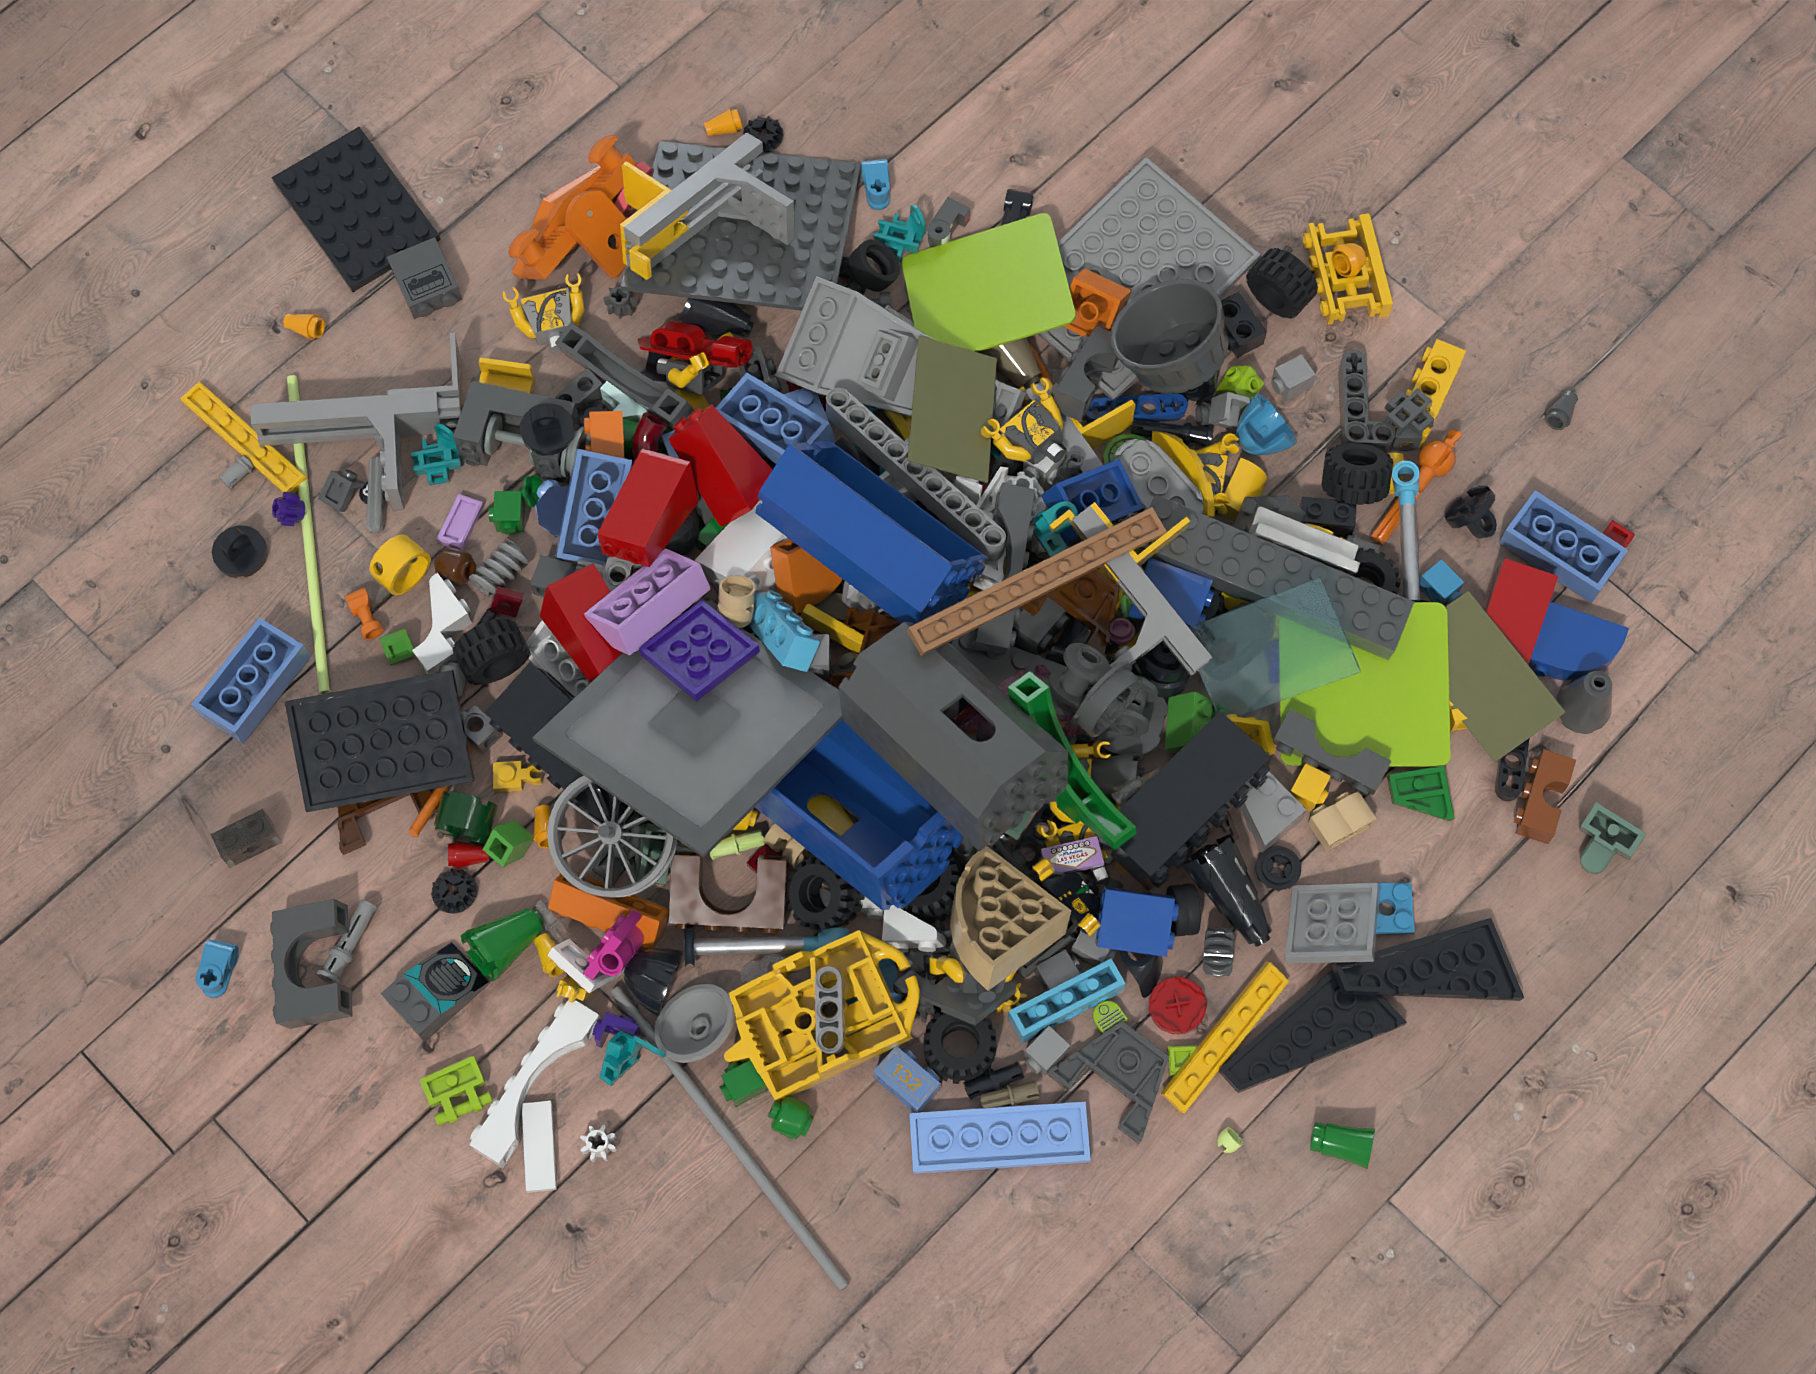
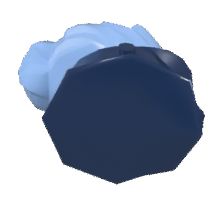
M546 480L537 490L539 497L535 505L539 525L555 537H559L569 485L560 486L555 480Z

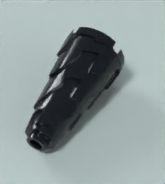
M1231 834L1216 839L1218 845L1216 843L1210 845L1209 843L1190 855L1182 865L1197 886L1206 893L1218 911L1224 914L1248 944L1254 943L1258 947L1270 939L1268 934L1272 930L1267 922L1261 902L1257 897L1258 892L1247 872L1243 857Z

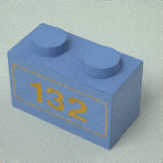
M896 1046L873 1071V1077L912 1112L919 1113L940 1091L941 1083L938 1082L940 1077L929 1067L923 1069L917 1064V1057L907 1048L901 1050Z

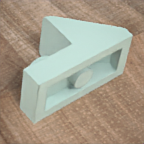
M608 381L600 388L603 404L611 411H622L623 419L639 422L643 413H648L645 408Z

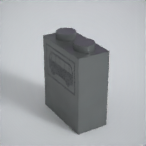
M435 237L387 256L390 268L414 319L427 317L436 310L451 307L462 300L458 285Z

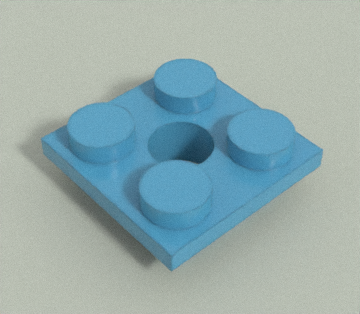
M1378 883L1380 888L1379 905L1382 903L1389 904L1393 908V914L1385 916L1379 911L1378 907L1376 934H1414L1411 883Z

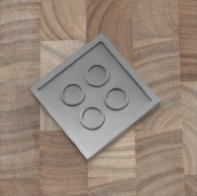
M1378 883L1294 885L1292 887L1285 952L1287 964L1374 962L1380 895Z

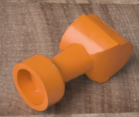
M363 587L345 595L353 616H358L363 624L360 628L363 639L372 640L382 635L384 629L381 622L373 619L371 613L372 601L366 588Z

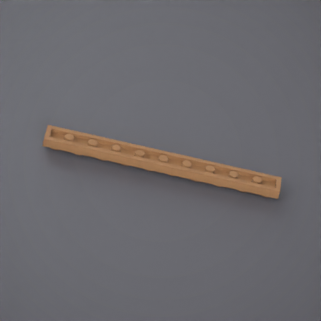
M1153 507L910 626L907 629V633L922 656L1163 536L1167 531Z

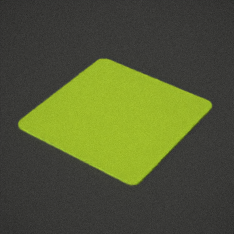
M1046 213L1037 214L918 251L917 253L905 256L902 260L914 326L936 341L979 352L1068 325L1076 318L1052 219Z
M1414 602L1396 650L1389 660L1279 615L1280 726L1289 709L1315 722L1316 740L1320 747L1332 756L1348 758L1359 754L1367 748L1390 760L1389 767L1445 766L1449 762L1451 750L1447 609L1443 604L1438 602ZM1281 753V759L1286 765L1304 766L1301 762L1302 758L1294 754L1287 756Z

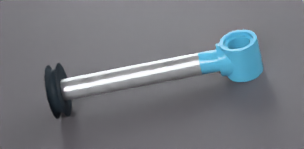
M1401 461L1392 470L1394 494L1399 497L1403 597L1414 602H1429L1420 600L1415 496L1419 494L1420 472L1415 463ZM1403 474L1413 476L1412 480L1408 482L1401 481L1399 477Z
M685 925V939L683 940L685 968L688 964L695 966V955L796 954L800 951H814L849 935L850 931L846 928L823 929L821 932H818L816 937L695 938L694 927L687 929Z

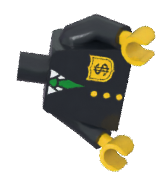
M1043 858L1032 866L1042 883L1040 887L1071 910L1066 934L1063 936L1064 940L1078 926L1082 933L1091 937L1101 926V923L1097 920L1098 914L1095 910L1100 904V899L1097 897L1099 892L1097 884L1091 880L1085 882L1076 872L1068 874L1056 872L1052 864L1046 858Z

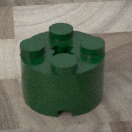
M443 791L434 821L435 830L442 832V835L448 838L458 839L459 835L469 838V842L485 845L486 840L490 837L498 805L488 801L487 806L481 804L479 797L450 791L448 794L446 791Z

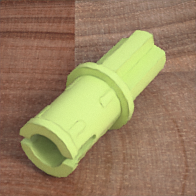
M756 830L737 836L733 833L731 834L732 837L723 839L710 852V857L714 860L735 853L738 856L741 851L763 846L765 844L762 830Z

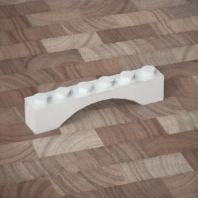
M568 999L566 1003L562 1002L554 1014L555 1020L550 1027L546 1026L541 1031L537 1039L539 1043L534 1051L530 1050L524 1056L521 1062L523 1067L519 1073L509 1078L504 1087L506 1092L500 1100L496 1099L491 1104L487 1112L488 1118L483 1125L479 1124L471 1134L470 1139L472 1141L469 1145L473 1150L502 1169L520 1144L519 1124L522 1103L525 1102V1098L533 1083L558 1058L586 1046L593 1036L592 1033L596 1022L601 1019L599 1014L576 1000L575 1002H569Z

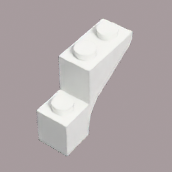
M438 573L433 575L429 581L432 629L428 637L412 650L417 661L427 674L439 673L441 667L448 665L449 662L458 663L452 651L455 643L451 637L472 624L468 615L471 613L469 606L463 599L457 600L454 596V593L457 591L449 579L443 581Z
M864 897V900H860L859 904L862 905L861 911L867 918L873 920L884 919L882 941L896 947L901 952H908L909 948H918L924 952H934L936 948L946 947V938L941 933L901 908L891 905L889 910H881L866 897Z

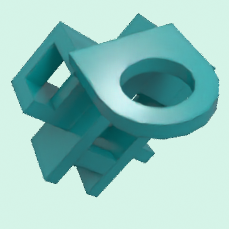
M916 204L910 206V215L907 222L899 220V214L895 213L892 223L879 220V231L874 233V239L884 243L891 250L898 251L897 254L894 253L898 261H902L905 251L917 253L922 236L926 234L925 220ZM895 232L905 235L904 237L895 235Z
M440 423L434 426L437 436L436 443L427 444L426 439H422L423 450L410 452V456L414 460L413 472L417 476L427 474L430 486L450 482L448 470L461 468L458 449L453 439L454 433ZM441 456V458L430 460V457ZM443 474V477L433 478L435 475Z
M1063 501L1057 503L1045 512L1043 510L1032 518L1037 527L1033 530V533L1050 557L1068 549L1059 534L1071 526V524L1066 522L1054 533L1049 529V525L1057 519V513L1062 508H1069L1075 517L1078 515L1075 505L1071 502Z
M620 1031L608 1041L599 1078L612 1086L614 1082L639 1061L640 1057L637 1055L641 1048H645L661 1058H664L666 1054L639 1037Z

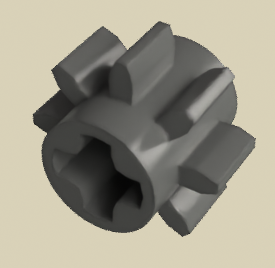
M621 284L619 287L609 288V296L604 297L605 305L608 306V314L614 313L619 319L627 315L631 316L632 307L638 305L636 298H634V292L621 290Z

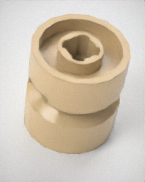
M730 575L723 578L720 582L717 612L737 628H743L753 620L756 589L754 582L743 575Z
M776 824L770 828L764 838V842L775 852L782 851V856L788 857V863L793 868L797 867L800 862H804L811 854L810 851Z

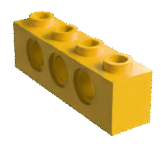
M1439 339L1436 340L1433 348L1427 347L1421 360L1425 362L1423 369L1417 368L1412 379L1415 387L1413 391L1408 389L1406 395L1409 396L1418 388L1420 391H1429L1432 394L1426 395L1432 400V406L1426 412L1434 418V422L1466 354L1465 350ZM1433 369L1439 370L1441 373H1435ZM1419 398L1416 399V400H1418L1422 405L1424 404V402L1421 401ZM1402 412L1406 417H1410L1406 412ZM1429 427L1423 431V438L1418 448L1424 446L1431 431Z

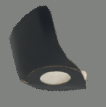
M1119 950L1125 966L1139 985L1142 997H1148L1160 978L1163 966L1162 956L1146 954L1142 960L1136 961L1129 957L1128 951Z

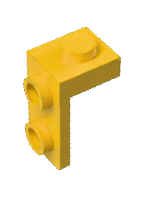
M1236 714L1226 715L1269 755L1276 753L1269 721L1256 720V717H1237Z

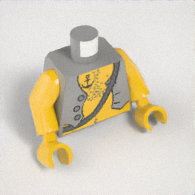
M577 273L579 280L575 285L571 284L569 274L566 276V283L571 287L570 292L567 287L519 299L521 304L517 303L519 294L514 287L512 289L515 297L512 300L507 299L505 292H502L503 300L511 306L509 311L517 329L528 338H535L538 345L549 344L552 353L562 352L555 344L556 340L570 322L578 327L585 309L582 290H579V285L582 283V276Z

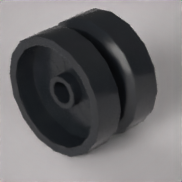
M1163 641L1135 662L1132 671L1135 675L1144 677L1154 684L1158 689L1157 697L1161 698L1176 696L1182 692L1190 678V674Z

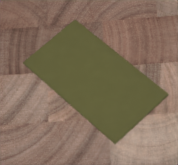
M918 337L907 461L988 483L991 438L983 437L981 428L985 426L992 432V427L987 421L993 419L997 358L926 337Z
M1467 591L1446 606L1448 615L1449 700L1454 704L1451 708L1458 709L1467 718L1462 720V722L1495 763L1563 715L1565 710L1472 594Z

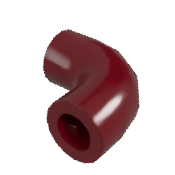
M643 413L636 426L632 438L634 460L637 459L642 449L660 453L659 441L667 424L656 415Z

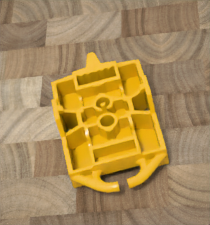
M858 930L817 950L800 951L773 964V971L729 992L741 1040L724 1053V1059L732 1063H744L751 1060L773 1098L781 1101L786 1096L792 1097L913 1039L910 1033L920 996L917 978L912 976L905 980L908 995L902 1003H896L878 966L880 960L888 958L896 962L900 971L911 966L908 959L896 947ZM809 966L811 968V978L797 985L788 977ZM826 966L837 969L844 979V1047L851 1054H845L839 1058H836L835 1054L829 1056V1054L820 1050L816 1043L815 975L818 970ZM827 973L822 978L824 988H833L837 983V976L834 973ZM857 997V1002L850 1005L847 1004V1000ZM827 1003V1004L823 1007V1011H822V1012H823V1015H824L825 1018L830 1019V1018L835 1017L836 1014H835L834 1016H831V1017H829V1016L826 1014V1006L828 1005V1003ZM804 1014H810L812 1018L811 1025L807 1029H802L800 1026V1019ZM788 1028L792 1030V1033L784 1036V1030ZM830 1032L824 1036L823 1044L826 1048L831 1049L838 1044L837 1034Z

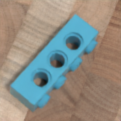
M757 590L754 599L753 620L749 627L782 666L807 672L820 641L812 633L813 630L802 622L803 618L792 611L793 607L784 602L781 594L768 590L767 593Z
M1109 959L1009 1010L1008 1021L1020 1043L1023 1044L1039 1036L1048 1026L1054 1028L1097 1006L1099 1003L1122 993L1125 982L1113 960Z

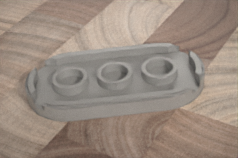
M1133 439L1125 442L1118 448L1113 461L1121 460L1144 506L1143 511L1149 509L1154 495H1157L1202 514L1203 497L1201 492L1156 443L1149 440Z

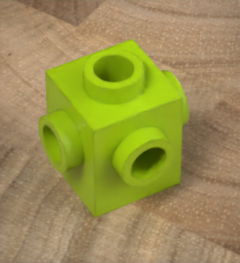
M1231 366L1226 371L1225 377L1216 391L1219 395L1230 392L1249 397L1251 400L1259 393L1264 382L1257 375V371L1251 366Z

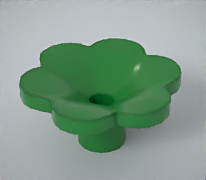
M538 475L526 476L523 480L524 486L520 487L519 491H522V496L526 499L527 505L535 507L539 500L537 490L542 484L541 479Z

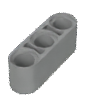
M830 966L822 967L815 975L816 1043L819 1049L827 1054H837L845 1046L844 979L837 969ZM827 973H834L837 976L836 985L830 989L824 988L822 985L823 976ZM832 1002L837 1005L838 1012L835 1017L828 1019L824 1017L822 1011L827 1003ZM834 1032L838 1036V1044L834 1048L828 1049L823 1044V1038L827 1033Z

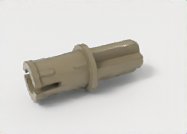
M1036 1081L1011 1087L1008 1084L1006 1089L982 1094L980 1096V1103L982 1108H996L1007 1105L1011 1107L1021 1102L1037 1100L1040 1097Z

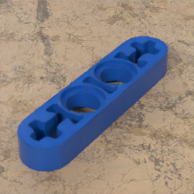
M1177 393L1121 396L1115 402L1109 397L1093 398L1092 404L1084 418L1088 423H1091L1108 413L1107 406H1111V412L1117 406L1133 400L1135 403L1133 419L1151 422L1176 421L1185 416L1188 403L1183 395ZM1149 403L1155 406L1156 411L1147 414L1142 411L1141 407ZM1161 403H1164V404H1163L1164 412H1160V410H1161ZM1172 403H1177L1178 411H1174L1173 407H1171ZM1092 408L1098 409V416H1094Z

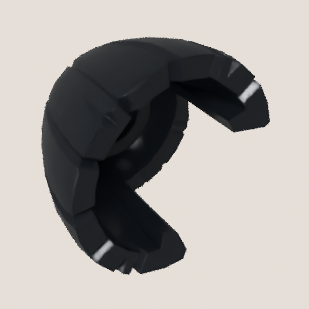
M670 948L641 951L631 958L624 969V983L630 994L639 1004L655 1015L659 1016L663 1009L664 998L668 990L667 985L670 984L674 972H677L683 951Z

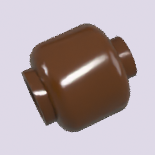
M448 547L444 549L434 560L435 573H438L443 581L449 579L456 586L466 584L470 581L469 576L476 573V564L472 555L457 548Z

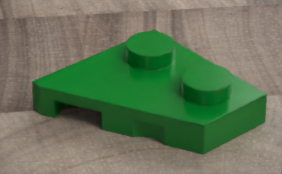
M1444 766L1389 774L1387 776L1392 804L1447 821L1455 819Z

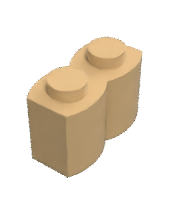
M1349 791L1345 792L1335 799L1336 804L1329 807L1324 804L1312 811V817L1308 825L1326 852L1359 835L1375 824L1377 818L1359 791L1350 794Z

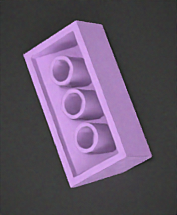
M665 548L650 567H641L585 612L584 615L613 648L630 656L633 652L639 650V647L650 638L658 634L672 620L679 617L689 606L700 600L711 588L700 563Z

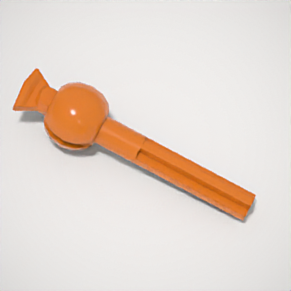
M1450 429L1446 438L1442 441L1434 440L1421 448L1418 454V464L1420 466L1419 494L1415 496V501L1433 477H1443L1453 469L1456 456L1452 449L1455 446V441H1458L1463 435L1460 431ZM1399 497L1371 533V540L1375 543L1383 545L1400 523Z

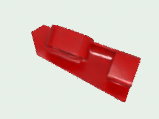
M675 321L664 323L655 329L649 337L638 338L640 350L688 360L704 352L709 364L737 368L748 363L753 352L750 340L726 335L717 341L706 339L704 331L699 326Z

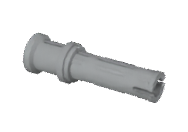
M360 900V904L349 922V933L342 934L338 944L329 949L328 959L323 968L319 969L316 973L321 979L331 984L341 983L340 977L347 964H351L353 961L351 954L374 912L377 910L376 906L368 901Z

